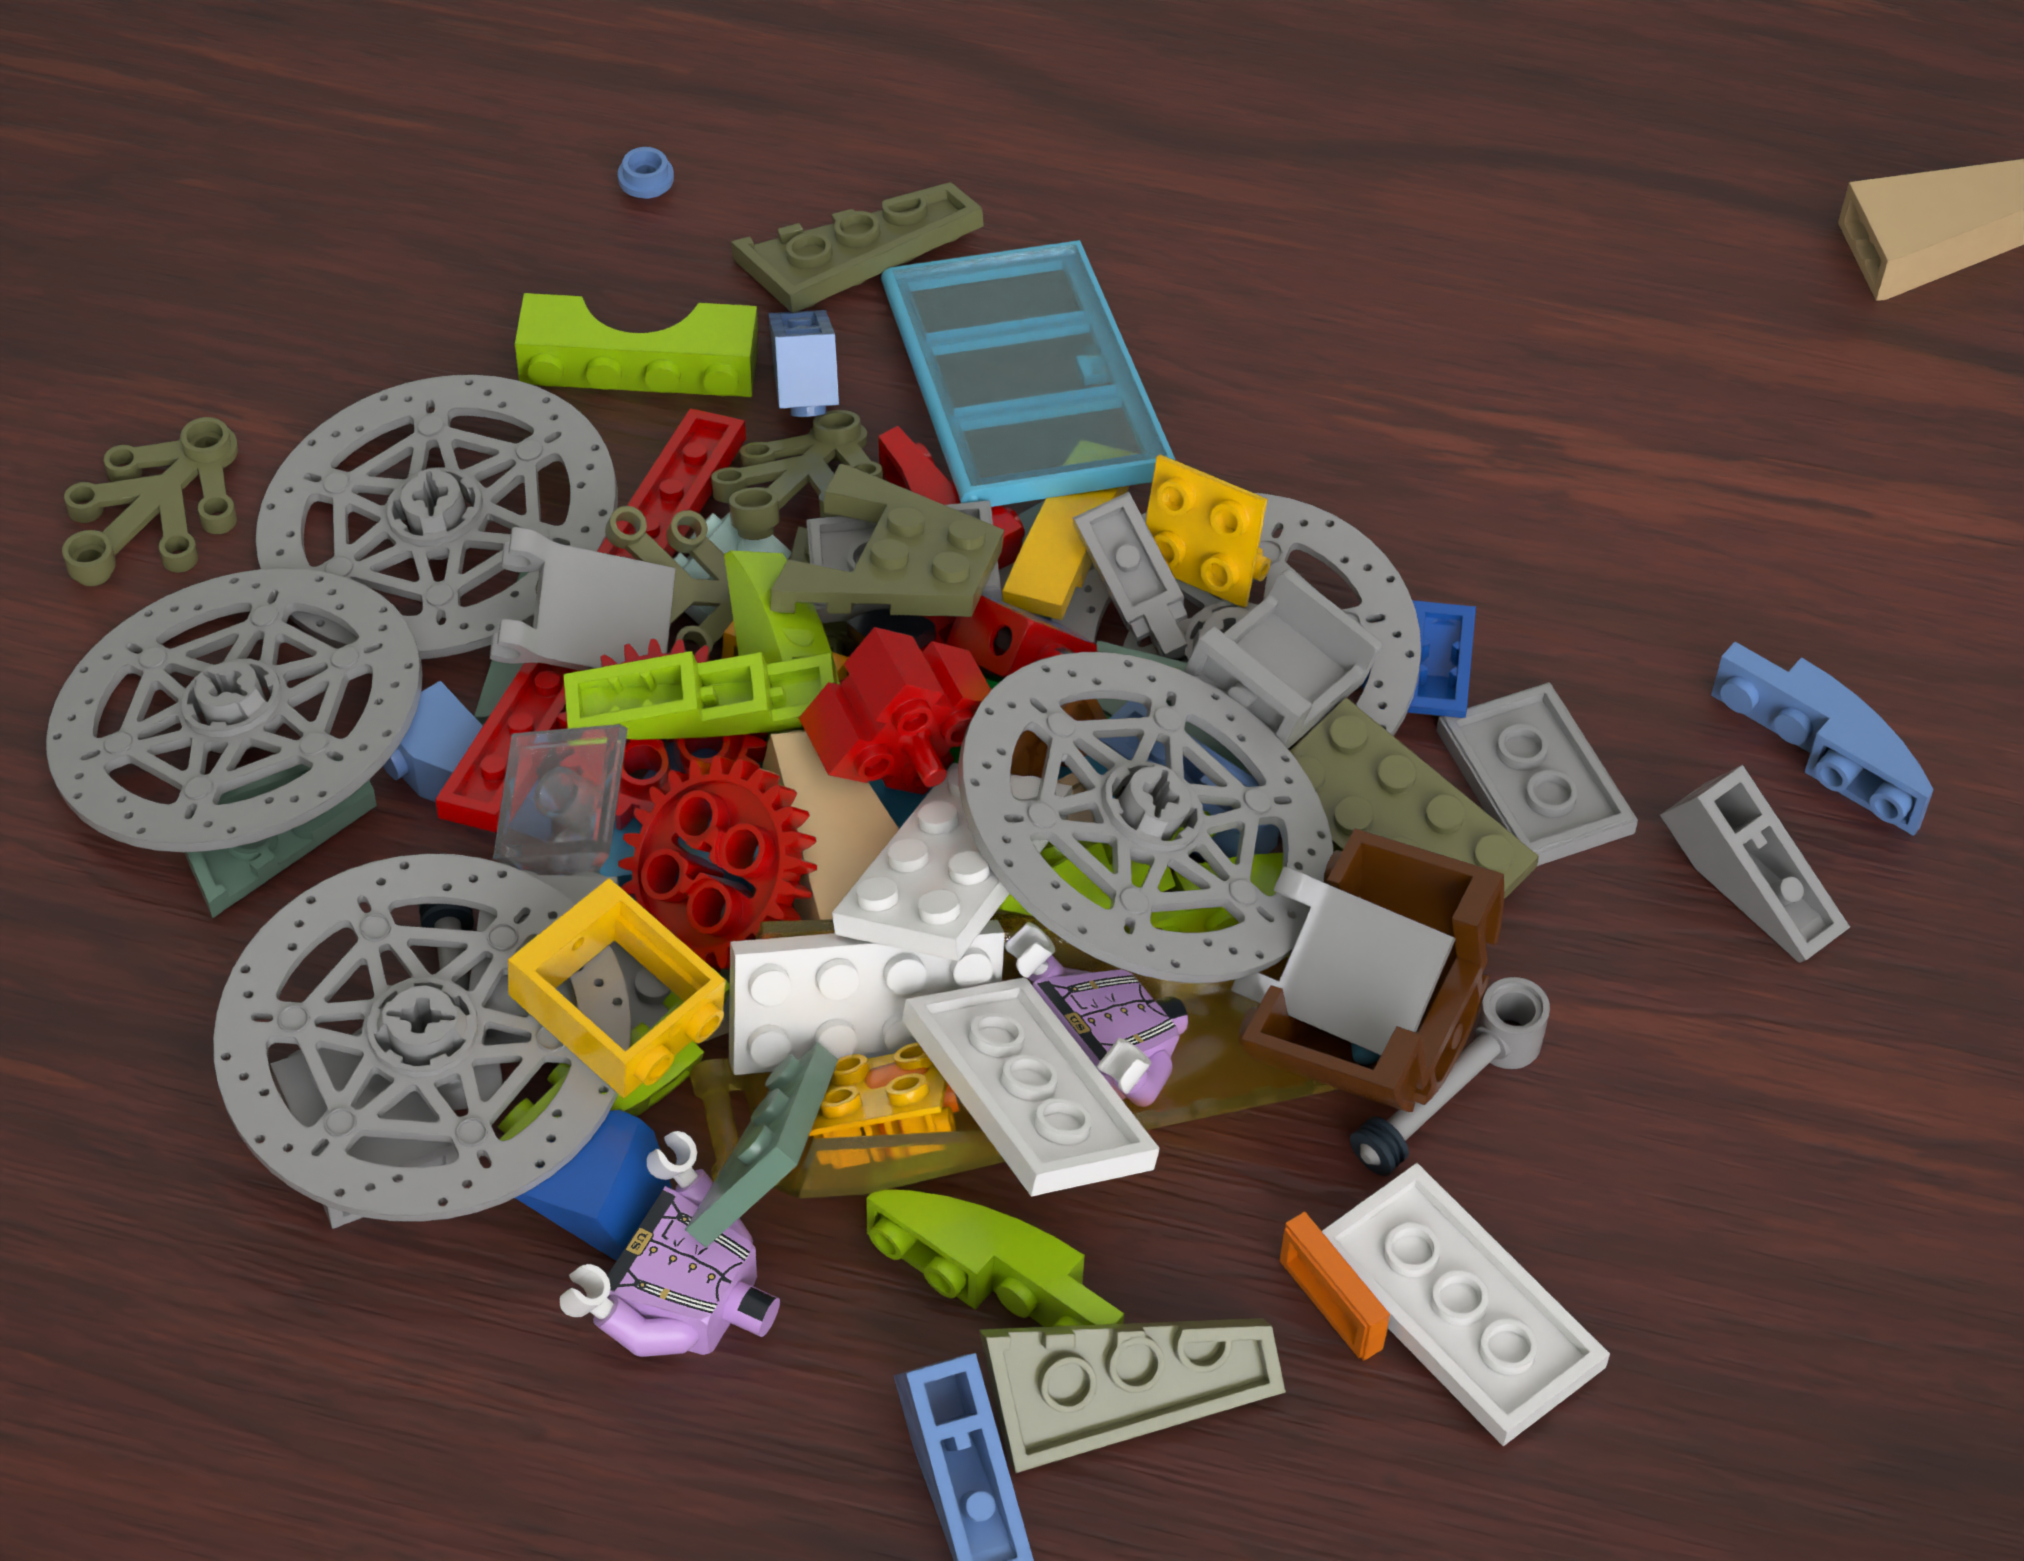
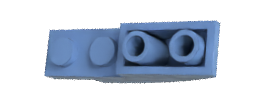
M1734 642L1721 657L1711 696L1725 703L1733 711L1744 714L1777 733L1788 743L1795 744L1808 751L1810 756L1805 773L1820 781L1826 788L1841 793L1873 812L1881 820L1894 824L1914 836L1921 827L1934 789L1918 761L1891 727L1855 693L1802 657L1788 672L1737 642Z

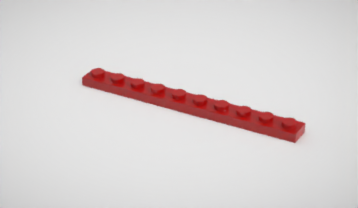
M690 408L627 504V506L634 507L642 512L647 522L645 532L671 557L676 550L670 546L666 538L669 524L673 517L681 511L690 510L698 514L701 512L713 493L711 475L719 469L728 468L746 440L745 420ZM623 520L616 522L618 529L622 533L627 535L636 533L631 523ZM687 525L677 526L679 533L685 537L690 527ZM607 537L597 550V552L636 560L626 549L612 545ZM528 662L522 665L436 797L438 818L499 833L557 741V737L561 734L559 732L558 714L566 712L564 674L580 670L536 662Z

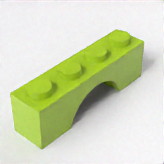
M524 293L515 339L519 381L539 386L752 397L758 355L757 306L698 303L685 319L672 327L649 333H630L613 329L598 321L588 310L582 296Z

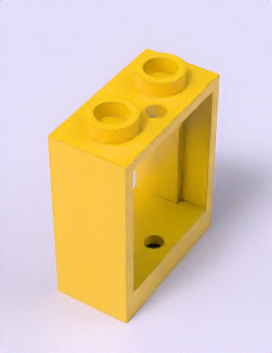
M610 878L605 880L508 959V995L623 1099L642 1083L649 1086L657 1082L668 1071L677 1053L692 1041L695 1043L705 1041L716 1031L724 1018L723 1006L726 980ZM613 941H616L684 1001V1003L626 1051L556 990L558 986Z

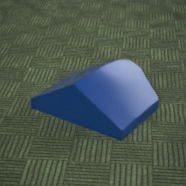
M1412 600L1420 628L1421 660L1415 694L1407 713L1466 718L1476 606ZM1369 671V673H1368V675H1367V677H1366L1364 683L1361 685V688H1362L1363 690H1364V688H1365V686H1366V684H1367V682H1368V678H1369V675H1370V671Z
M622 1110L609 1111L606 1119L591 1140L571 1161L550 1178L515 1198L617 1261L664 1187L666 1186L670 1189L672 1187L669 1179H658L650 1174L647 1168L648 1154L656 1149L660 1150L655 1132L640 1118Z

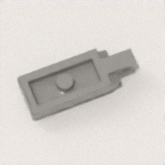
M1127 492L1073 517V526L1124 625L1127 630H1131L1136 641L1150 636L1157 653L1162 657L1179 660L1188 655L1185 650L1188 644L1177 624L1188 618L1183 606L1184 596L1131 494Z

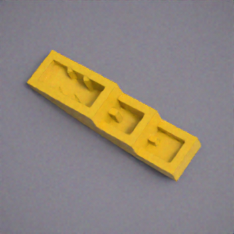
M1080 445L1063 471L1137 460V458ZM1129 486L1046 498L1002 590L1003 602L1034 614L1062 621L1075 588H1082L1092 564L1073 526V517L1127 493Z

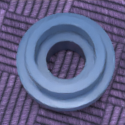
M639 147L629 151L618 168L619 186L625 193L637 198L649 199L660 196L667 192L674 182V171L671 163L667 160L665 154L656 148Z

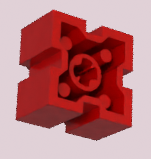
M874 627L844 663L849 672L848 677L841 685L828 682L801 714L799 720L829 776L863 783L882 779L887 788L924 795L930 787L937 786L945 780L947 776L946 769L954 761L949 749L962 745L969 723L981 702L991 691V688L969 650L931 641L925 650L921 652L913 636Z

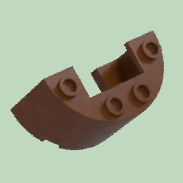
M1354 828L1343 851L1336 850L1331 855L1325 869L1324 883L1456 938L1417 1031L1413 1032L1396 1026L1379 1059L1372 1064L1361 1065L1353 1059L1351 1042L1289 1016L1283 989L1270 985L1259 1007H1251L1244 1016L1239 1031V1044L1257 1062L1406 1112H1413L1415 1102L1426 1105L1444 1084L1466 1044L1478 1015L1490 975L1483 973L1488 963L1486 943L1496 945L1500 936L1504 907V874Z

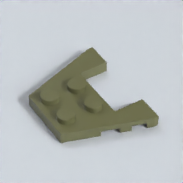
M839 464L825 490L823 512L878 524L852 572L788 559L771 589L770 610L780 613H795V602L827 603V614H851L855 604H890V615L972 617L1002 552L1004 529L849 465Z

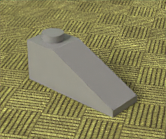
M1743 765L1702 784L1660 814L1694 868L1799 963L1809 959L1850 928Z

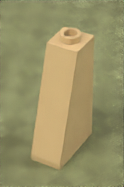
M2024 159L1849 182L1838 224L1875 300H1887L2024 245Z
M794 730L787 733L771 734L762 769L777 773L780 776L778 785L794 789L797 792L791 806L808 811L810 815L806 822L797 830L800 833L816 837L817 841L810 848L802 851V860L816 864L817 871L801 875L799 883L813 893L810 899H794L796 912L802 919L800 922L802 936L835 933L832 912L897 833L899 828L869 782L863 783L827 774L806 731Z

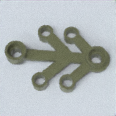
M832 410L827 411L824 415L816 416L813 419V428L806 435L771 442L745 444L740 448L741 468L728 467L719 469L711 475L713 498L719 502L729 503L731 525L738 530V535L747 540H761L770 537L774 533V527L780 521L779 510L808 482L819 495L820 517L839 516L823 512L825 490L834 475L827 465L831 460L841 461L844 465H849L880 479H883L882 466L871 461L862 450L867 444L868 439L867 430L861 425L860 417L851 411ZM801 454H803L802 456H797V457H792V458H787V459H782V460H777V461H776V459H779V458H784V457H790V456H796V455H801ZM774 481L768 488H748L750 485Z
M203 417L189 422L182 429L178 441L132 447L130 445L114 446L105 453L103 458L106 474L111 482L96 485L90 482H79L70 486L65 491L64 501L69 517L75 522L89 523L95 521L103 514L104 507L132 504L103 532L84 530L73 534L65 541L62 547V554L69 576L84 586H98L106 582L115 569V555L159 512L161 515L163 537L159 542L158 548L163 566L168 571L175 573L186 572L192 569L197 564L199 557L195 539L188 533L182 490L198 474L200 475L204 498L198 503L197 510L201 526L206 532L223 534L230 531L237 522L234 502L226 493L223 469L235 460L238 453V444L235 434L226 424L216 418ZM129 463L126 466L117 467L120 464ZM171 465L161 475L141 477L143 468ZM82 501H90L86 504H78ZM215 512H224L220 515H211ZM177 550H186L183 553L172 554V552Z
M631 506L617 508L610 516L605 527L606 537L609 542L618 548L626 549L636 560L675 568L670 625L692 605L717 607L699 626H687L681 629L671 644L672 650L678 639L692 640L700 648L704 645L708 646L710 654L713 645L723 637L724 631L732 623L733 614L724 553L706 537L708 527L705 519L697 512L690 510L681 511L673 517L669 524L666 538L670 546L676 551L689 553L713 580L693 579L645 532L647 522L641 511ZM623 520L631 523L636 533L632 535L622 533L618 529L616 522ZM687 525L695 531L696 538L688 539L683 537L679 533L677 526ZM537 581V583H536V595H537L538 581Z

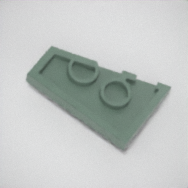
M300 764L221 795L218 805L238 802L265 794L297 779L311 770V768ZM368 780L352 795L327 812L284 833L232 848L184 852L212 919L376 807L375 793L370 781Z
M819 1042L799 1060L793 1055L786 1057L768 1077L765 1086L769 1089V1092L752 1114L749 1125L685 1229L705 1248L798 1165L838 1059Z

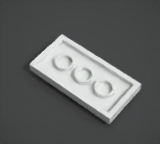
M952 763L947 770L945 780L931 789L834 909L832 917L835 935L959 961L1009 895L1007 889L992 872L979 851L969 829L962 808L957 763ZM1011 774V789L1014 798L1019 801H1036L1041 778ZM1057 783L1055 794L1058 797L1073 795L1072 786ZM1068 815L1061 816L1063 820L1068 817ZM1048 840L1032 841L1039 853L1049 842Z
M989 920L959 961L835 935V933L730 942L729 1064L733 1074L773 1072L786 1057L793 1055L799 1060L818 1042L837 1059L852 1054H861L867 1058L893 1054L908 1044L916 1043V1039L902 1022L906 999L1002 981L1004 931L999 921Z
M1026 977L906 999L902 1022L1030 1196L1154 1170L1160 1148Z
M1418 1163L1322 1230L1323 1234L1390 1313L1388 1329L1502 1446H1505L1607 1366L1610 1353Z

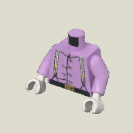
M1027 922L1004 945L1005 949L1017 958L1016 966L1019 973L1033 983L1032 986L1122 1100L1128 1098L1135 1105L1142 1107L1152 1104L1172 1073L1173 1066L1170 1058L1179 1040V1034L1184 1033L1187 1029L1188 1015L1182 1001L1175 996L1154 1000L1135 976L1123 969L1092 973L1063 967L1052 956L1055 952V947L1050 938L1038 926Z
M672 1132L666 1135L664 1139L667 1146L676 1154V1165L670 1163L659 1149H656L647 1156V1168L650 1174L658 1179L667 1180L674 1178L678 1183L676 1189L664 1187L608 1275L601 1268L592 1264L582 1265L569 1274L573 1283L579 1284L584 1288L587 1297L573 1288H570L560 1296V1307L566 1315L582 1317L591 1312L594 1315L593 1322L598 1328L631 1353L640 1357L683 1354L687 1351L701 1355L709 1354L714 1351L730 1323L763 1337L771 1328L780 1305L778 1297L754 1287L757 1278L756 1248L753 1245L752 1236L740 1218L706 1248L685 1231L712 1186L713 1181L703 1169L694 1171L692 1168L697 1157L696 1144L692 1138L684 1132Z

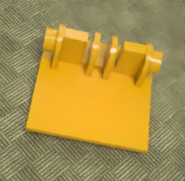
M1159 454L1156 457L1145 523L1174 578L1245 608L1248 606L1252 580L1263 581L1269 572L1271 560L1263 556V550L1259 548L1268 499Z
M918 1042L908 1044L893 1054L867 1058L861 1054H852L838 1059L809 1136H814L815 1150L819 1158L830 1157L834 1163L869 1156L870 1150L874 1156L882 1154L884 1142L878 1125L880 1123H884L889 1144L894 1152L902 1151L904 1146V1138L898 1120L901 1121L909 1149L943 1143L944 1136L955 1134V1120L950 1106L942 1108L947 1081ZM893 1062L899 1068L906 1070L923 1067L929 1068L928 1072L924 1075L918 1073L902 1075L880 1088L871 1089L865 1083V1077L870 1069Z

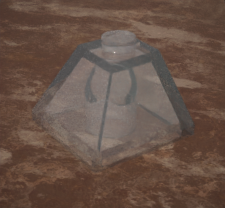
M621 724L512 733L493 859L499 863L519 870L532 871L538 875L572 876L577 872L583 871L598 873L610 856L628 728Z

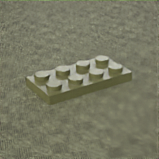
M1348 698L1339 703L1290 750L1310 779L1321 801L1332 836L1333 853L1336 850L1343 851L1354 828L1503 873L1504 899L1537 867L1539 856Z

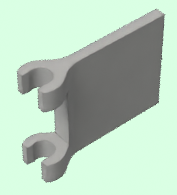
M519 527L512 528L510 542L505 541L503 545L501 567L514 572L539 571L533 628L521 621L501 619L499 632H494L492 635L490 659L509 664L545 663L583 671L600 668V657L604 654L612 658L617 664L624 662V645L630 644L639 656L648 655L650 639H656L660 645L661 652L667 653L675 568L563 545L547 539L536 531Z
M1284 866L1273 891L1311 907L1280 981L1256 973L1235 979L1231 991L1261 1003L1270 985L1282 988L1289 1016L1382 1055L1396 1026L1413 1032L1417 1031L1456 938Z

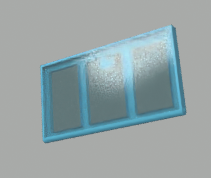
M1080 240L890 267L881 274V282L961 503L990 500L991 507L1150 483L1153 481L1156 457L1159 454L1175 460Z

